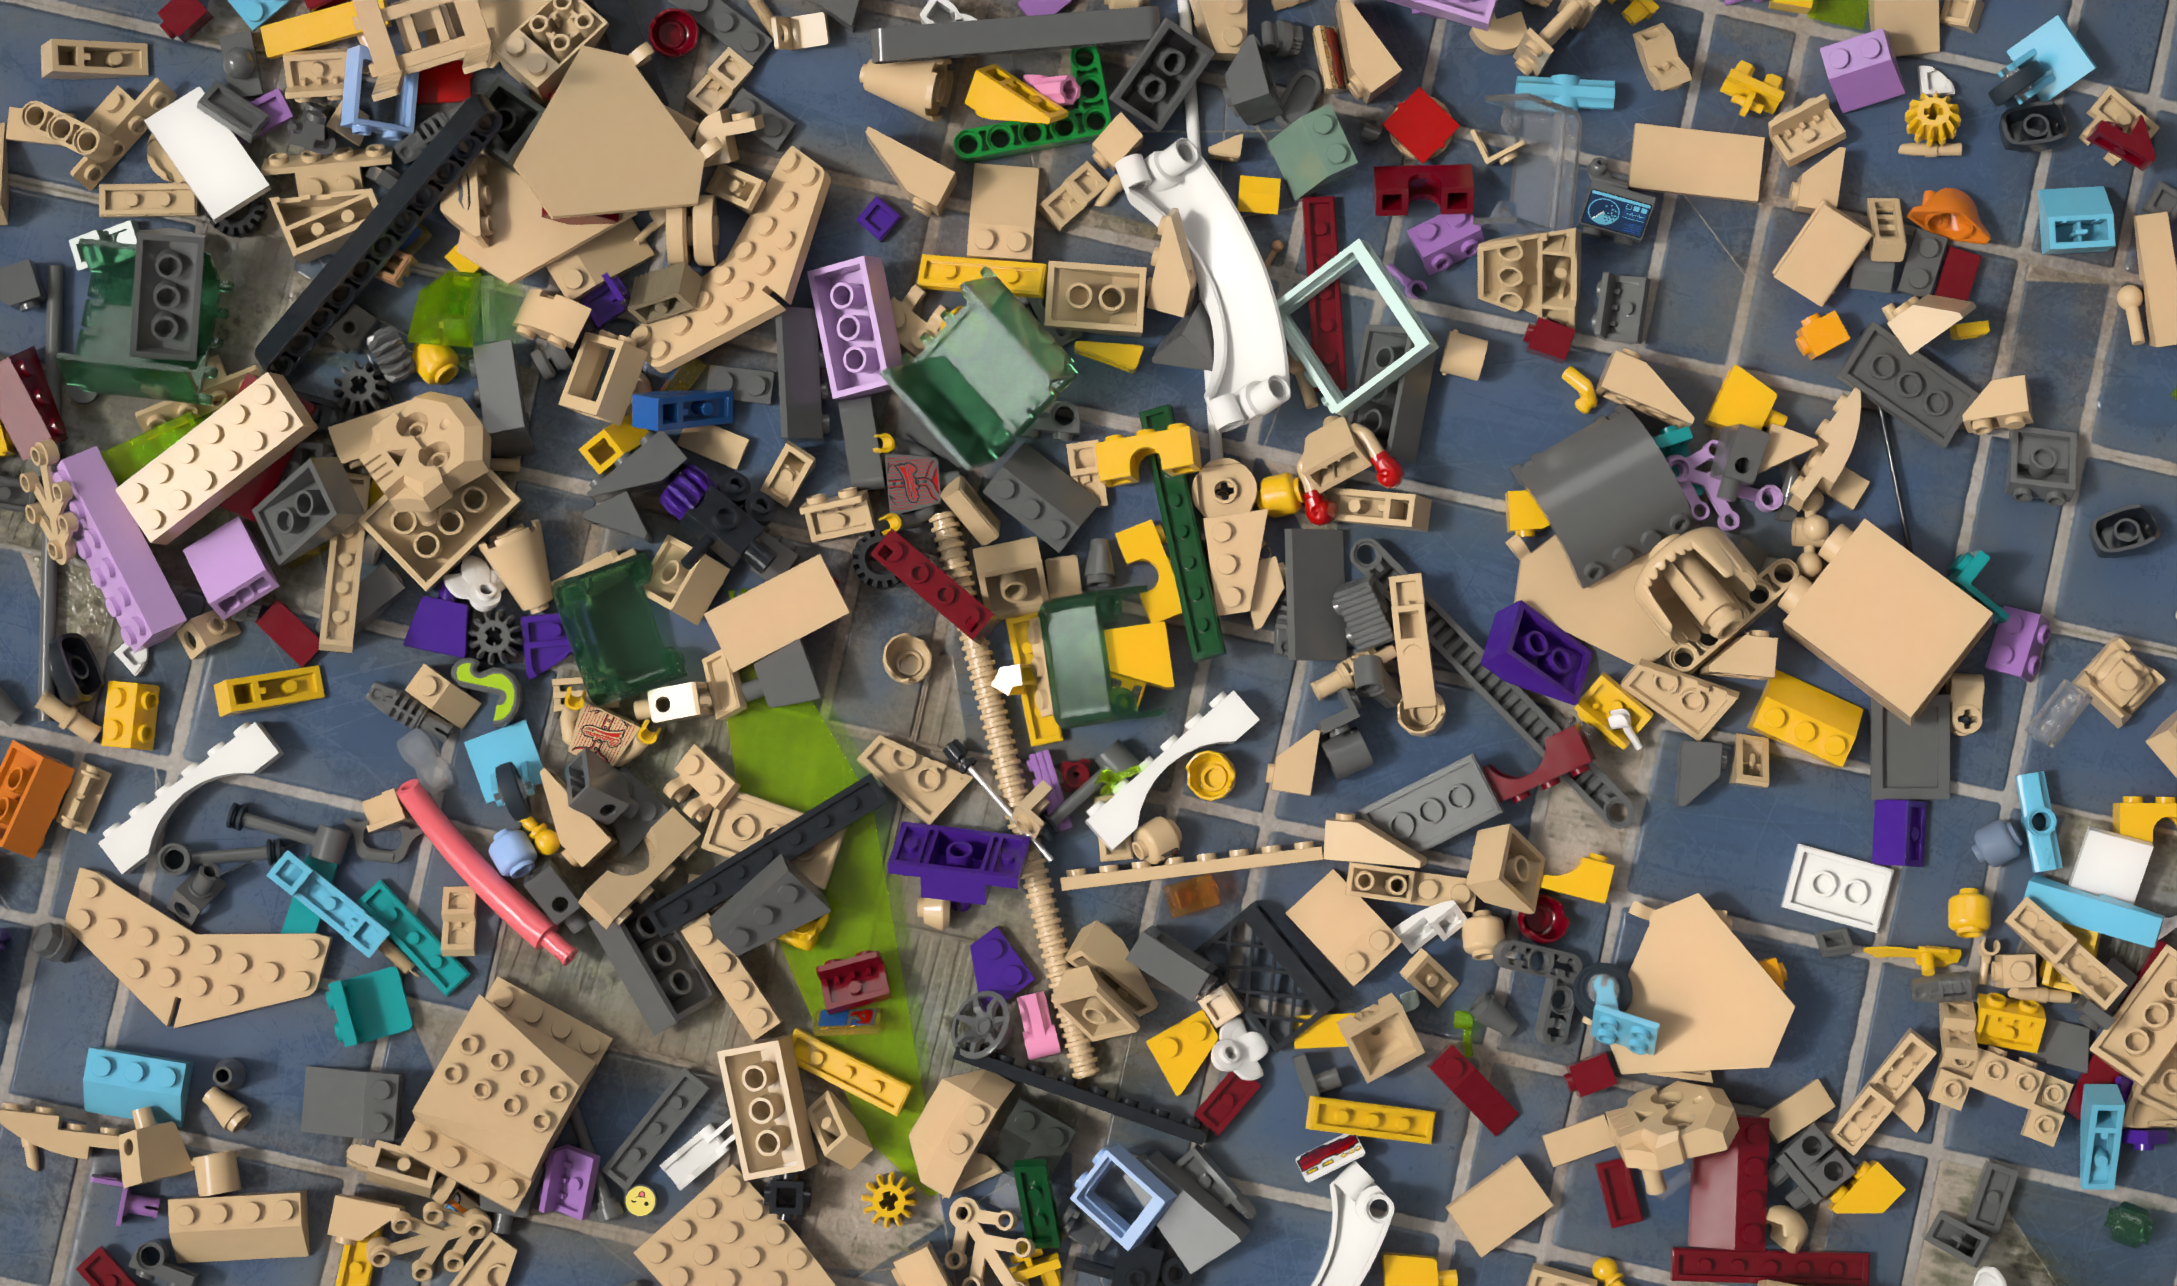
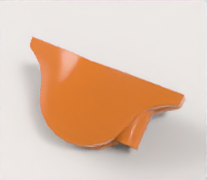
M1944 188L1937 192L1926 190L1923 194L1922 205L1913 207L1907 215L1910 220L1924 230L1946 237L1948 240L1985 245L1990 240V233L1982 224L1974 201L1966 193L1955 188Z

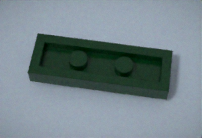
M1048 1159L1015 1160L1013 1170L1026 1238L1034 1242L1035 1249L1060 1248L1062 1236Z

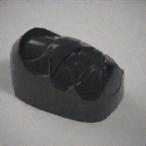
M2037 101L2008 109L2001 115L1998 127L2004 148L2019 152H2040L2053 149L2063 144L2070 132L2067 116L2054 101Z
M2142 504L2127 505L2109 511L2095 518L2089 530V538L2093 549L2100 558H2119L2140 554L2152 548L2159 541L2161 534L2158 520Z
M78 633L61 634L48 644L47 655L50 672L61 700L71 706H80L90 702L105 683L98 661L86 639Z

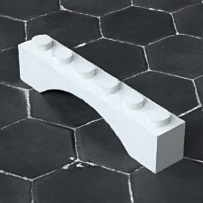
M1234 690L1228 696L1222 691L1209 703L1213 708L1204 717L1197 713L1184 725L1188 729L1185 734L1179 739L1175 734L1160 746L1164 752L1159 757L1153 760L1149 756L1135 768L1139 774L1129 782L1125 777L1111 790L1114 796L1107 803L1100 799L1087 811L1090 818L1085 823L1110 851L1137 829L1140 811L1146 794L1156 778L1170 764L1181 756L1199 748L1216 744H1233L1260 720Z
M248 721L233 732L235 738L225 745L222 741L207 752L209 755L208 759L200 765L198 762L189 765L181 772L182 779L174 785L168 782L155 792L157 798L148 805L145 802L139 804L129 812L131 816L129 820L122 825L117 822L103 832L105 838L98 844L121 874H130L155 855L159 837L167 820L177 806L191 793L205 784L223 777L238 774H259L284 755V752L261 723L254 722L251 725Z

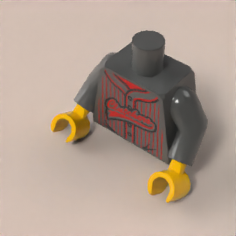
M887 433L875 434V438L879 437L882 439L883 447L873 448V452H889V454H885L890 513L880 517L878 520H887L890 524V529L882 531V534L886 535L891 528L895 532L918 528L937 513L938 507L942 506L941 491L950 482L959 477V470L940 472L939 460L933 457L931 450L912 440L894 438Z

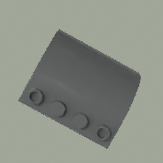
M1623 404L1614 408V413L1607 417L1602 415L1596 418L1594 423L1543 452H1536L1529 456L1530 460L1522 465L1517 463L1509 468L1517 484L1522 485L1547 519L1582 589L1652 551L1664 538L1673 534H1682L1696 526L1687 499L1667 460L1643 424Z

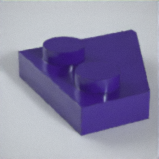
M587 610L521 617L527 680L535 678L590 643Z
M997 926L970 945L978 992L994 991L1008 1000L1035 980L1032 973ZM991 997L980 999L986 1012L987 1005L993 999Z

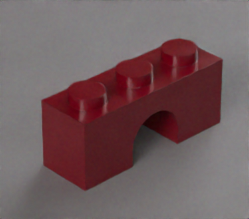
M1471 164L1374 166L1373 200L1375 216L1408 215V205L1413 201L1421 199L1437 203L1440 207V214H1473L1474 180Z

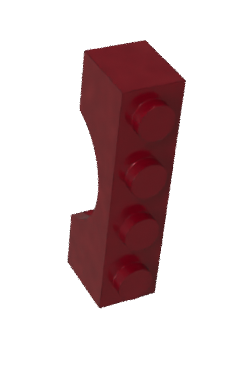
M1580 723L1545 739L1544 758L1540 766L1531 774L1525 776L1508 775L1498 770L1492 763L1483 766V769L1500 803L1511 798L1514 804L1531 796L1529 790L1538 785H1541L1542 789L1545 790L1560 783L1559 776L1569 771L1574 777L1591 769L1588 763L1595 760L1596 757Z

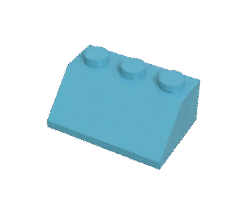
M100 1046L89 1047L83 1077L84 1109L86 1112L133 1119L131 1111L151 1106L155 1123L161 1124L173 1121L177 1127H183L194 1062Z

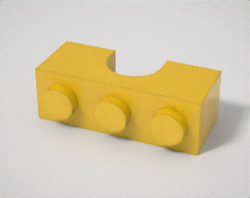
M1176 423L1167 426L1168 430L1158 432L1154 429H1143L1137 431L1136 436L1124 438V435L1107 436L1104 442L1095 443L1099 481L1107 487L1140 482L1139 465L1150 454L1160 455L1162 470L1170 476L1202 471L1198 432L1185 423Z
M1151 519L1115 533L1127 566L1143 561L1152 564L1158 572L1156 586L1139 595L1149 622H1163L1182 615L1170 555L1166 556L1162 546L1167 540L1161 525L1154 526Z
M2123 796V803H2113V833L2153 843V829L2161 818L2170 819L2177 827L2176 797H2155V803H2143V797Z

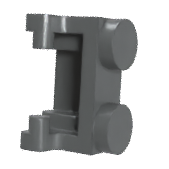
M307 102L301 119L288 122L289 143L322 155L334 152L336 148L334 131L328 129V137L325 138L324 136L327 118L324 115L326 108L317 103Z
M1073 1201L1070 1202L1059 1221V1225L1063 1227L1061 1230L1062 1239L1064 1240L1067 1236L1088 1249L1086 1254L1091 1257L1097 1248L1104 1251L1112 1236Z

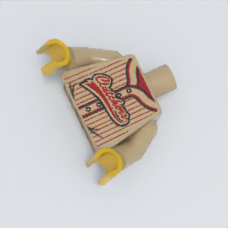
M572 687L567 688L560 716L562 740L569 745L568 752L577 756L587 747L611 766L622 767L638 757L649 744L654 743L661 732L660 727L656 732H651L646 728L650 720L646 719L640 728L639 723L585 699V690H583L581 696L575 697L571 694Z

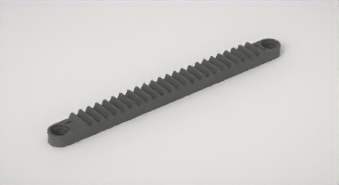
M1369 538L1360 539L1354 543L1350 550V561L1362 576L1374 573L1385 600L1392 606L1389 577L1408 575V573L1378 542ZM1370 546L1374 549L1376 556L1372 563L1363 564L1358 560L1357 551L1360 547ZM1424 590L1430 645L1543 760L1545 739L1562 730L1519 686L1503 681L1481 665L1484 650ZM1593 762L1588 763L1591 769L1574 777L1570 771L1559 776L1609 827L1615 829L1626 828L1634 820L1635 807L1632 802ZM1615 803H1621L1627 809V817L1622 822H1615L1609 816V809Z

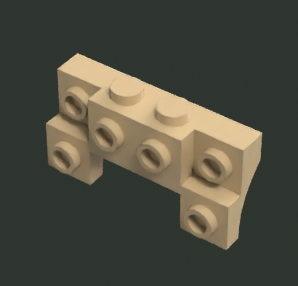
M1991 1045L1988 1046L1987 1050L1978 1048L1976 1061L1943 1058L1941 1050L1936 1075L1928 1099L1961 1111L1969 1088L1981 1091L2028 1109L2020 1135L2054 1147L2065 1118L2063 1112L2074 1084L2037 1070L2038 1063L2019 1057L2018 1062L2007 1059V1051Z

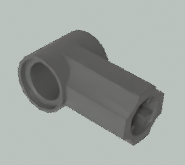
M1377 655L1357 657L1353 661L1356 694L1361 697H1371L1386 709L1396 707L1402 698L1401 685L1383 670L1382 658Z

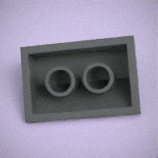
M1165 18L1109 99L1160 133L1216 52L1183 28Z
M1026 442L1008 459L983 490L986 496L1059 553L1064 551L1101 503L1099 499Z

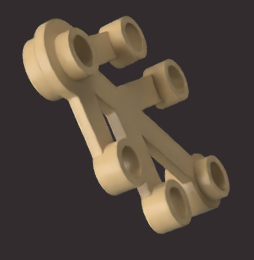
M46 439L36 442L35 446L30 449L33 463L36 466H40L44 488L35 471L21 474L20 484L26 493L33 491L39 501L26 506L25 513L28 521L31 524H40L49 540L47 543L49 556L60 565L69 563L70 559L76 556V546L72 535L78 529V521L72 512L63 514L68 500L72 499L73 492L69 482L66 480L54 483L51 466L58 464L60 455L56 443L52 439Z
M961 1197L954 1201L950 1207L949 1217L956 1230L952 1250L947 1252L945 1256L946 1266L953 1270L963 1269L967 1264L965 1249L969 1233L975 1241L970 1274L963 1281L962 1286H970L972 1281H975L977 1286H984L983 1275L986 1260L1003 1286H1030L1025 1282L1016 1281L997 1250L1012 1252L1020 1258H1029L1035 1252L1034 1242L1028 1238L1014 1240L987 1235L980 1224H993L1000 1230L1012 1231L1018 1224L1016 1214L1011 1211L997 1213L981 1210L978 1202L969 1197ZM963 1208L968 1210V1215L965 1219H962L960 1216ZM1006 1215L1010 1217V1224L1007 1227L1003 1225V1218ZM1023 1242H1026L1028 1245V1250L1026 1253L1022 1254L1020 1251V1245ZM955 1254H958L960 1262L955 1266L952 1258Z
M434 1201L424 1205V1221L411 1217L405 1211H398L391 1217L392 1230L398 1234L412 1231L421 1235L394 1243L385 1237L372 1238L366 1245L367 1260L375 1267H384L389 1264L394 1256L427 1247L420 1259L412 1264L413 1278L423 1282L431 1278L432 1264L447 1241L459 1237L453 1249L447 1251L443 1256L444 1268L449 1272H457L463 1268V1256L473 1240L484 1238L490 1233L492 1228L491 1219L485 1211L478 1208L469 1209L462 1214L444 1208L440 1203ZM433 1211L438 1212V1213H436V1214H429L430 1212H433ZM405 1221L403 1224H398L397 1222ZM445 1221L452 1225L443 1228L434 1224ZM453 1259L458 1260V1261H456V1262H450V1260H453Z

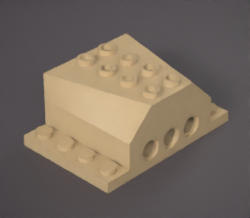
M497 976L486 997L478 995L412 1110L415 1121L402 1142L399 1151L516 1214L550 1150H552L612 1043L613 1038Z

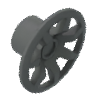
M988 990L975 993L963 1002L953 1019L951 1039L955 1049L957 1046L961 1047L960 1044L968 1040L972 1041L970 1052L961 1048L960 1055L968 1059H980L996 1050L1002 1049L1009 1042L1012 1033L1010 1025L1011 1012L1006 999L1002 995ZM991 997L993 999L987 1005L986 1012L980 999ZM972 1003L976 1013L974 1018L963 1015ZM999 1003L1003 1009V1016L996 1015ZM960 1021L970 1026V1030L964 1031L958 1036L957 1030ZM981 1044L987 1047L984 1050L979 1051Z

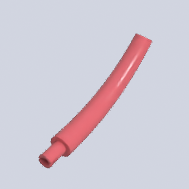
M411 779L397 788V796L424 834L461 878L501 919L536 950L544 947L562 965L566 966L574 960L578 954V949L557 933L558 924L555 925L546 914L516 890L482 857L443 813L419 779Z

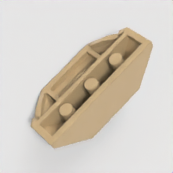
M984 1069L941 1079L909 1134L910 1144L922 1184L948 1199L951 1198L1016 1084Z

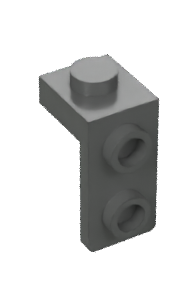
M2110 958L2104 966L2128 986L2105 1011L2088 1000L2084 995L2081 996L2072 1009L2080 1015L2078 1020L2093 1031L2097 1028L2101 1030H2108L2115 1021L2110 1015L2137 980L2136 974L2114 958Z

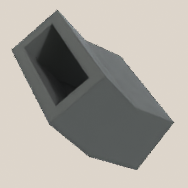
M1862 251L1850 268L1847 288L1891 294L1895 262L1872 261L1870 251Z

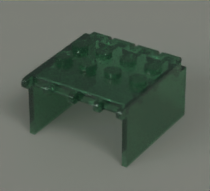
M80 238V249L90 272H93L91 273L87 296L94 298L87 299L85 302L81 325L92 329H80L75 354L56 353L55 359L67 385L81 386L84 392L212 405L213 396L202 394L205 378H217L218 369L207 367L211 348L220 349L223 348L224 340L213 337L216 318L227 319L230 312L226 308L219 307L221 292H233L235 285L230 281L220 280L212 254L204 252L196 361L129 357L136 244Z
M986 266L980 271L983 278L966 281L959 286L962 289V296L968 302L955 316L948 310H944L940 314V317L947 325L934 339L926 332L920 336V340L926 348L916 359L906 352L901 357L904 365L887 368L880 373L883 379L966 471L994 463L998 459L997 457H1002L1016 442L1015 437L1009 431L1016 437H1021L1037 420V416L1033 411L1041 415L1058 397L1057 392L1052 386L1057 391L1063 392L1078 374L1072 366L1075 361L995 273Z

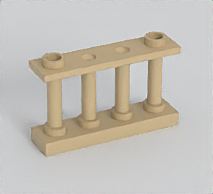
M1562 0L1557 8L1559 13L1539 34L1531 28L1525 32L1513 55V58L1517 60L1515 62L1516 67L1526 76L1532 74L1538 77L1554 51L1552 46L1569 28L1573 29L1576 27L1581 32L1590 22L1602 0Z

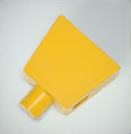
M1734 364L1729 369L1704 420V424L1719 429L1742 424L1761 430L1763 426L1768 428L1772 423L1784 427L1788 416L1772 409L1778 396L1776 392Z
M1381 1252L1384 1286H1458L1456 1269L1438 1271L1437 1260L1434 1256Z

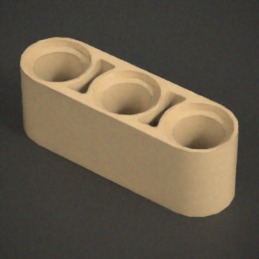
M30 101L22 108L20 117L22 124L26 128L95 162H105L113 155L115 149L114 142L107 134L39 101ZM44 114L42 122L39 123L40 117ZM70 127L68 135L65 136L66 130ZM96 140V145L91 149L93 141Z

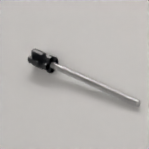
M958 739L949 742L943 749V753L953 764L960 762L959 771L962 774L969 771L1014 822V819L1011 818L1013 811L973 767L977 762L975 758H966L968 751ZM1023 833L1025 836L1031 837V843L1049 863L1054 859L1036 838L1030 834Z

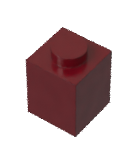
M171 0L157 13L163 20L159 26L172 40L178 36L184 43L214 18L199 0Z
M1538 317L1535 324L1529 323L1526 328L1523 342L1528 344L1525 352L1563 364L1576 330Z
M1601 1051L1565 1065L1568 1073L1564 1074L1563 1077L1570 1093L1576 1092V1095L1580 1098L1618 1084L1605 1052Z

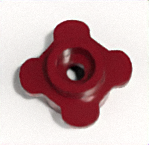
M1081 758L1079 762L1073 763L1063 761L1060 764L1059 771L1063 773L1064 780L1062 789L1065 792L1071 793L1074 789H1079L1090 779L1089 769L1091 763L1088 759ZM1075 772H1078L1080 775L1077 779L1073 777Z

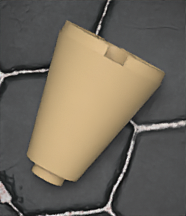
M870 59L867 64H863L859 80L860 83H863L865 91L928 121L938 122L943 116L938 114L941 106L947 107L952 91L953 71L947 70V64H952L951 59L873 64L872 59Z
M539 519L531 520L533 527L525 528L523 523L489 536L488 538L491 543L488 545L483 541L478 543L480 551L523 611L530 610L531 614L549 608L548 602L553 599L542 526Z

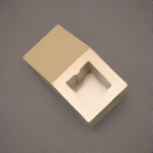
M2025 375L1992 380L1962 415L1967 432L1983 435L1992 432L1993 429L2005 427L2012 430L2020 429L2025 424L2033 423L2030 388Z

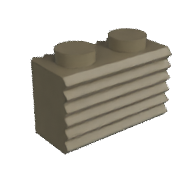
M682 261L680 264L676 263L670 267L666 266L665 269L660 268V270L645 273V275H640V277L635 276L628 311L640 322L647 324L697 308L696 303H698L699 287H702L700 283L703 282L702 277L686 262Z

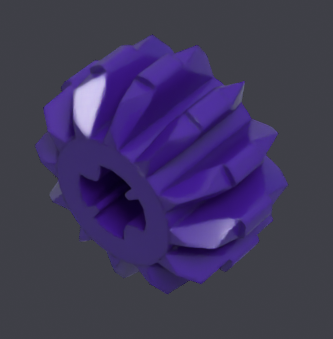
M694 464L689 465L663 491L660 503L672 516L682 520L688 509H695L703 503L702 499L710 485L714 486V482L705 471L699 469Z

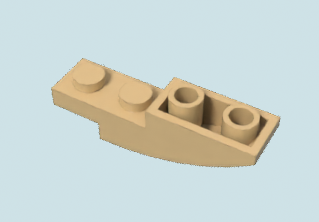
M1856 387L1849 396L1844 393L1841 395L1832 409L1837 413L1831 421L1825 418L1814 433L1819 437L1817 440L1819 446L1815 448L1818 451L1807 465L1811 471L1806 478L1800 475L1789 490L1793 496L1788 505L1798 512L1817 487L1829 494L1851 454L1858 432L1861 413V391Z
M1416 573L1389 577L1393 628L1404 710L1437 706L1422 574Z
M1349 862L1345 895L1428 907L1454 900L1461 911L1474 913L1476 894L1466 886L1467 878Z
M2 1102L0 1123L18 1137L33 1145L61 1155L86 1160L91 1158L93 1147L119 1150V1128L100 1127V1132L86 1131L87 1125L78 1123H67V1128H62L63 1115L55 1114L56 1108L36 1106L34 1112L22 1110V1104Z

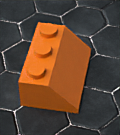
M12 740L0 766V847L35 859L38 850L44 844L46 832L58 813V806L64 793L72 783V776L75 772L74 768L58 759Z

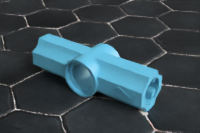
M1568 74L1552 75L1551 78L1537 76H1517L1515 105L1550 107V110L1560 112H1574L1579 109L1607 111L1614 108L1615 81L1580 79L1579 76Z
M2044 771L2015 776L2022 813L2021 827L2026 833L2033 873L2063 868L2055 829L2057 819L2051 809ZM2036 813L2042 814L2045 818V826L2040 831L2036 830L2032 825V818Z

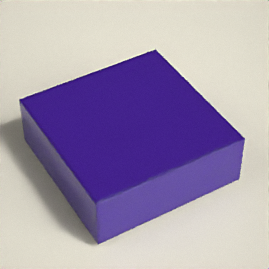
M876 196L858 216L856 222L881 242L902 217Z

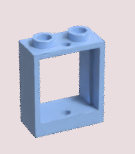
M358 45L347 49L340 126L352 128L351 133L356 135L368 136L371 135V132L381 133L382 139L400 141L402 136L413 134L419 71L408 74L404 78L400 94L396 97L394 124L358 118L363 65L368 66V64L373 63L368 46ZM395 51L396 56H397V55H400V54H404V53L396 52V51Z
M1117 1144L1109 1149L1104 1147L1096 1154L1092 1160L1095 1166L1089 1173L1086 1171L1078 1178L1074 1184L1076 1191L1070 1199L1127 1251H1130L1141 1245L1177 1198V1195L1123 1146ZM1114 1163L1153 1197L1132 1225L1093 1192Z

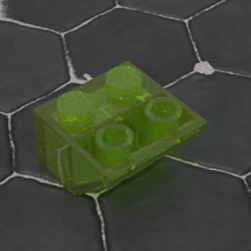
M448 271L421 289L418 293L407 337L408 343L473 348L484 303L481 273Z

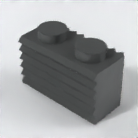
M1374 573L1337 587L1333 594L1332 604L1336 614L1344 617V621L1347 624L1345 628L1347 639L1351 645L1357 646L1358 652H1363L1395 640L1392 613Z

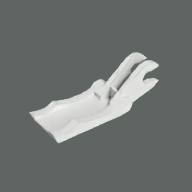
M731 1118L717 1130L709 1123L659 1165L680 1191L731 1149L728 1144L735 1139V1135H731L726 1141L720 1135L732 1123Z

